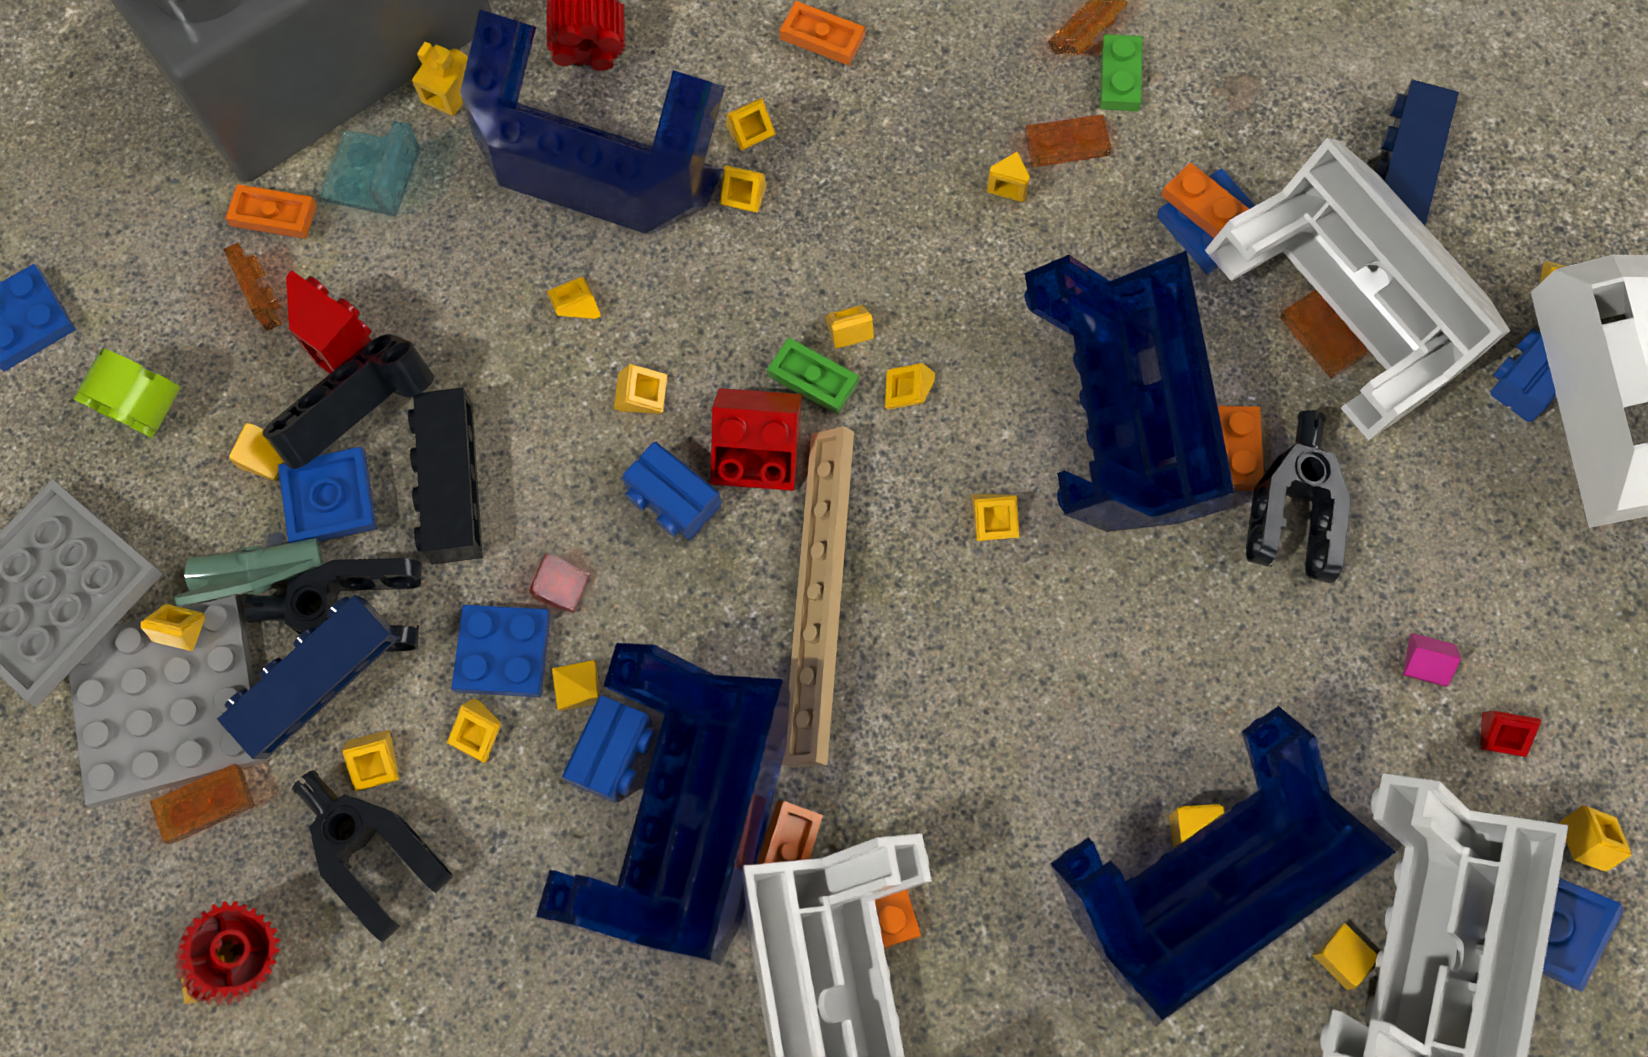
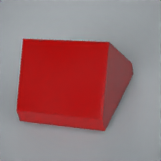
M1499 711L1482 712L1481 750L1527 757L1541 725L1540 718Z

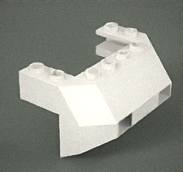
M1326 138L1282 192L1229 220L1205 249L1206 253L1230 281L1283 252L1346 323L1348 328L1374 355L1376 360L1381 363L1386 371L1369 381L1360 390L1361 394L1341 407L1342 411L1368 441L1421 405L1510 332L1487 294L1384 180L1339 140Z
M1609 255L1555 269L1531 291L1589 528L1648 516V443L1633 446L1624 407L1648 402V255ZM1624 313L1626 315L1624 320L1604 325L1601 323V319Z
M1383 773L1380 788H1376L1372 795L1371 810L1374 815L1373 819L1405 846L1403 860H1399L1395 867L1394 882L1397 890L1394 904L1389 905L1385 915V928L1388 933L1385 948L1380 950L1376 959L1375 970L1378 977L1375 996L1370 997L1366 1007V1020L1369 1026L1366 1027L1343 1012L1332 1010L1330 1022L1325 1024L1321 1033L1322 1057H1528L1568 825L1470 811L1440 781Z
M922 834L877 837L819 859L743 866L742 878L748 929L770 1057H905L899 1030V1017L895 1009L890 983V970L886 962L875 900L932 882L929 860Z

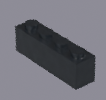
M463 387L421 392L413 396L414 409L408 410L409 427L411 433L415 434L416 447L410 449V461L414 473L418 475V486L412 488L413 505L415 511L420 512V526L414 529L417 551L422 552L432 565L483 558L473 403Z

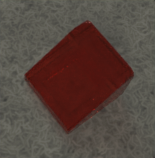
M545 553L529 592L537 601L574 613L590 573L556 556Z

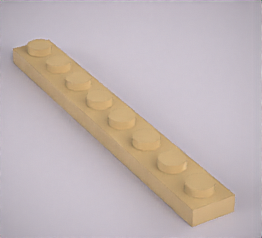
M844 426L811 434L782 765L792 768L827 766L854 439V431Z

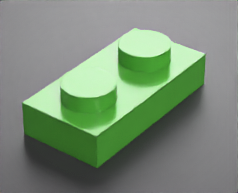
M1104 34L1101 44L1100 109L1139 112L1142 80V36Z
M789 337L767 368L768 377L802 394V396L837 415L859 383V375Z

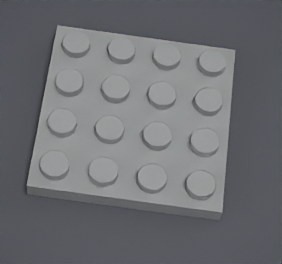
M53 479L0 532V677L26 702L35 707H38L163 574Z
M232 595L185 607L186 609L205 614V621L193 652L152 642L141 628V621L145 619L142 618L113 626L69 673L86 806L95 808L267 763V759H252L217 720L227 710L225 703L234 694L244 688L249 690L255 685L242 600L238 596Z

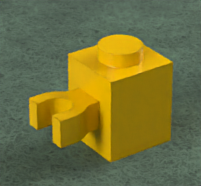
M424 42L417 52L422 65L412 79L414 87L422 103L455 116L477 83L471 61L460 50H448L437 44L432 47V44Z

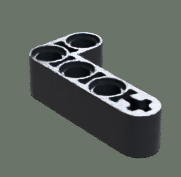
M391 334L381 335L367 343L272 420L264 429L263 436L289 469L300 468L317 457L392 393L403 397L418 395L432 384L434 374L410 341Z

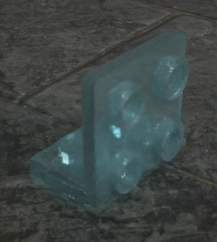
M393 121L389 135H385L383 138L345 131L321 192L322 199L329 203L396 217L421 151L410 125Z

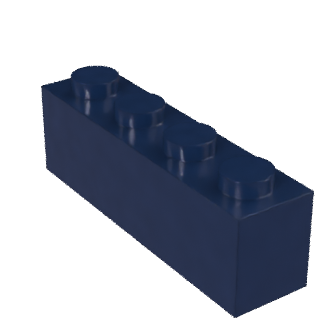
M1412 79L1404 94L1397 93L1389 113L1390 117L1395 118L1394 124L1387 127L1380 149L1386 150L1384 160L1379 159L1374 171L1425 226L1459 92Z
M353 595L351 598L344 597L337 601L328 610L327 615L329 618L317 629L311 627L299 635L293 642L295 647L293 651L283 660L276 658L267 664L259 673L262 679L249 690L244 688L238 691L225 703L227 710L217 720L252 759H268L401 638L367 599Z

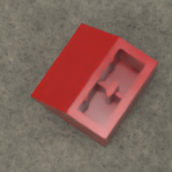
M292 270L287 274L289 330L313 362L330 374L367 343L372 341L369 337L372 331L365 323L358 319L360 312L351 303L343 298L336 302L328 296V289L317 279L309 276L305 280Z
M719 388L712 406L711 484L794 491L800 439L802 394Z

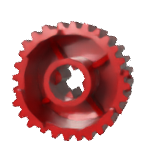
M547 0L546 45L548 50L551 51L552 61L558 66H570L578 63V66L583 64L590 65L597 71L611 69L614 66L613 59H618V55H622V51L625 50L624 4L618 0Z
M224 901L219 908L216 904H213L208 913L203 911L198 919L194 918L190 926H187L175 954V959H178L175 969L180 970L177 974V979H184L181 986L182 988L186 987L187 994L197 1002L206 1001L208 1005L212 1001H216L217 1006H221L224 1001H226L227 1005H231L235 999L241 1002L246 996L250 997L262 986L271 974V969L276 964L274 958L280 951L276 947L280 942L279 938L274 937L277 929L270 928L272 924L270 921H263L265 916L263 913L257 916V909L255 908L248 911L245 904L238 906V902L233 901L232 905L228 906L227 902ZM222 945H229V952L237 951L238 955L234 957L231 963L223 962V959L217 957L216 954Z

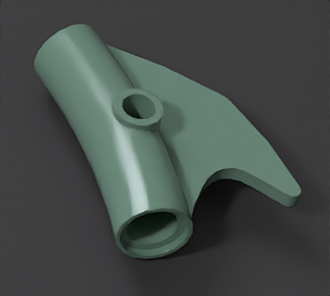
M317 538L269 547L255 545L242 548L236 552L191 557L185 566V581L190 591L174 596L177 606L243 592L252 595L271 590L273 588L272 585L276 584L277 581L284 580V582H288L323 565Z

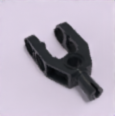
M1305 410L1297 415L1298 424L1295 444L1277 456L1254 488L1246 543V559L1251 563L1272 567L1271 563L1279 548L1281 530L1286 527L1287 519L1283 518L1285 496L1308 499L1312 502L1305 573L1310 579L1329 584L1338 578L1343 567L1351 498L1336 454L1326 452L1321 448L1326 416L1320 412L1317 414V419H1315L1316 411ZM1301 469L1306 473L1308 479L1303 475Z
M407 558L331 560L288 581L287 591L284 595H247L245 604H251L252 607H244L245 618L249 623L255 621H285L289 628L301 635L311 627L317 629L329 618L327 612L338 601L340 591L398 590L420 587L422 563ZM322 599L320 609L314 614L306 615L308 605L314 600ZM390 625L401 638L385 652L412 651L418 648L419 625L416 628Z
M315 770L309 771L302 776L309 786L297 780L292 790L295 794H298L316 815L315 821L309 825L320 876L366 929L379 941L384 942L400 925L392 920L377 903L381 900L378 895L367 890L349 871L352 867L349 864V858L352 854L365 847L374 834L378 832L418 878L434 893H437L454 876L400 815L346 794L338 798ZM348 818H353L355 821L354 833L346 840H341L338 833L341 823Z

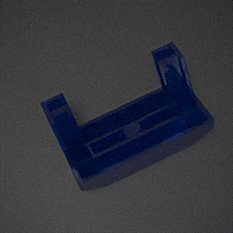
M480 9L460 94L472 135L499 186L644 234H653L708 206L723 172L722 168L704 162L725 90L724 85L673 70L653 146L518 103L536 26Z
M1187 250L1112 281L1106 279L1071 255H1066L1024 273L1027 286L1024 298L1028 309L1033 314L1069 333L1074 338L1076 351L1073 353V362L1080 373L1082 389L1080 390L1079 397L1087 414L1089 428L1086 430V438L1094 455V461L1088 462L1092 482L1065 470L1057 473L1059 482L1057 500L1064 515L1103 531L1111 532L1181 524L1229 509L1235 491Z
M616 643L603 687L664 714L618 883L615 886L589 876L575 874L574 877L549 869L536 917L603 938L720 966L741 926L746 907L742 875L743 866L757 864L787 745L790 691L783 679L714 675L654 644Z
M1277 706L1263 717L1257 718L1250 726L1241 731L1259 791L1246 800L1235 804L1229 812L1209 826L1199 830L1193 837L1173 851L1162 855L1156 863L1139 875L1125 881L1121 870L1111 860L1103 865L1097 848L1089 837L1076 846L1067 849L1060 857L1050 863L1075 922L1121 988L1155 1027H1158L1191 1005L1334 902L1397 853L1331 797L1316 736L1280 706Z

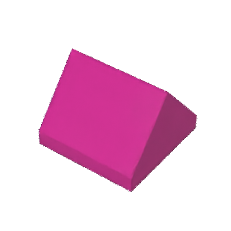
M1411 633L1403 676L1444 687L1449 686L1461 660L1456 644Z

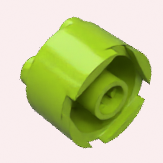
M102 348L80 384L73 400L153 439L181 387L157 373H152L143 368L142 365L122 355Z

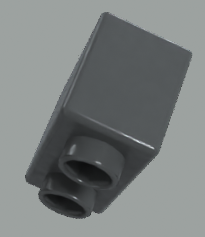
M110 0L171 89L235 175L244 182H251L413 79L422 65L417 52L424 42L432 44V47L437 44L448 50H458L490 30L494 25V16L488 0Z

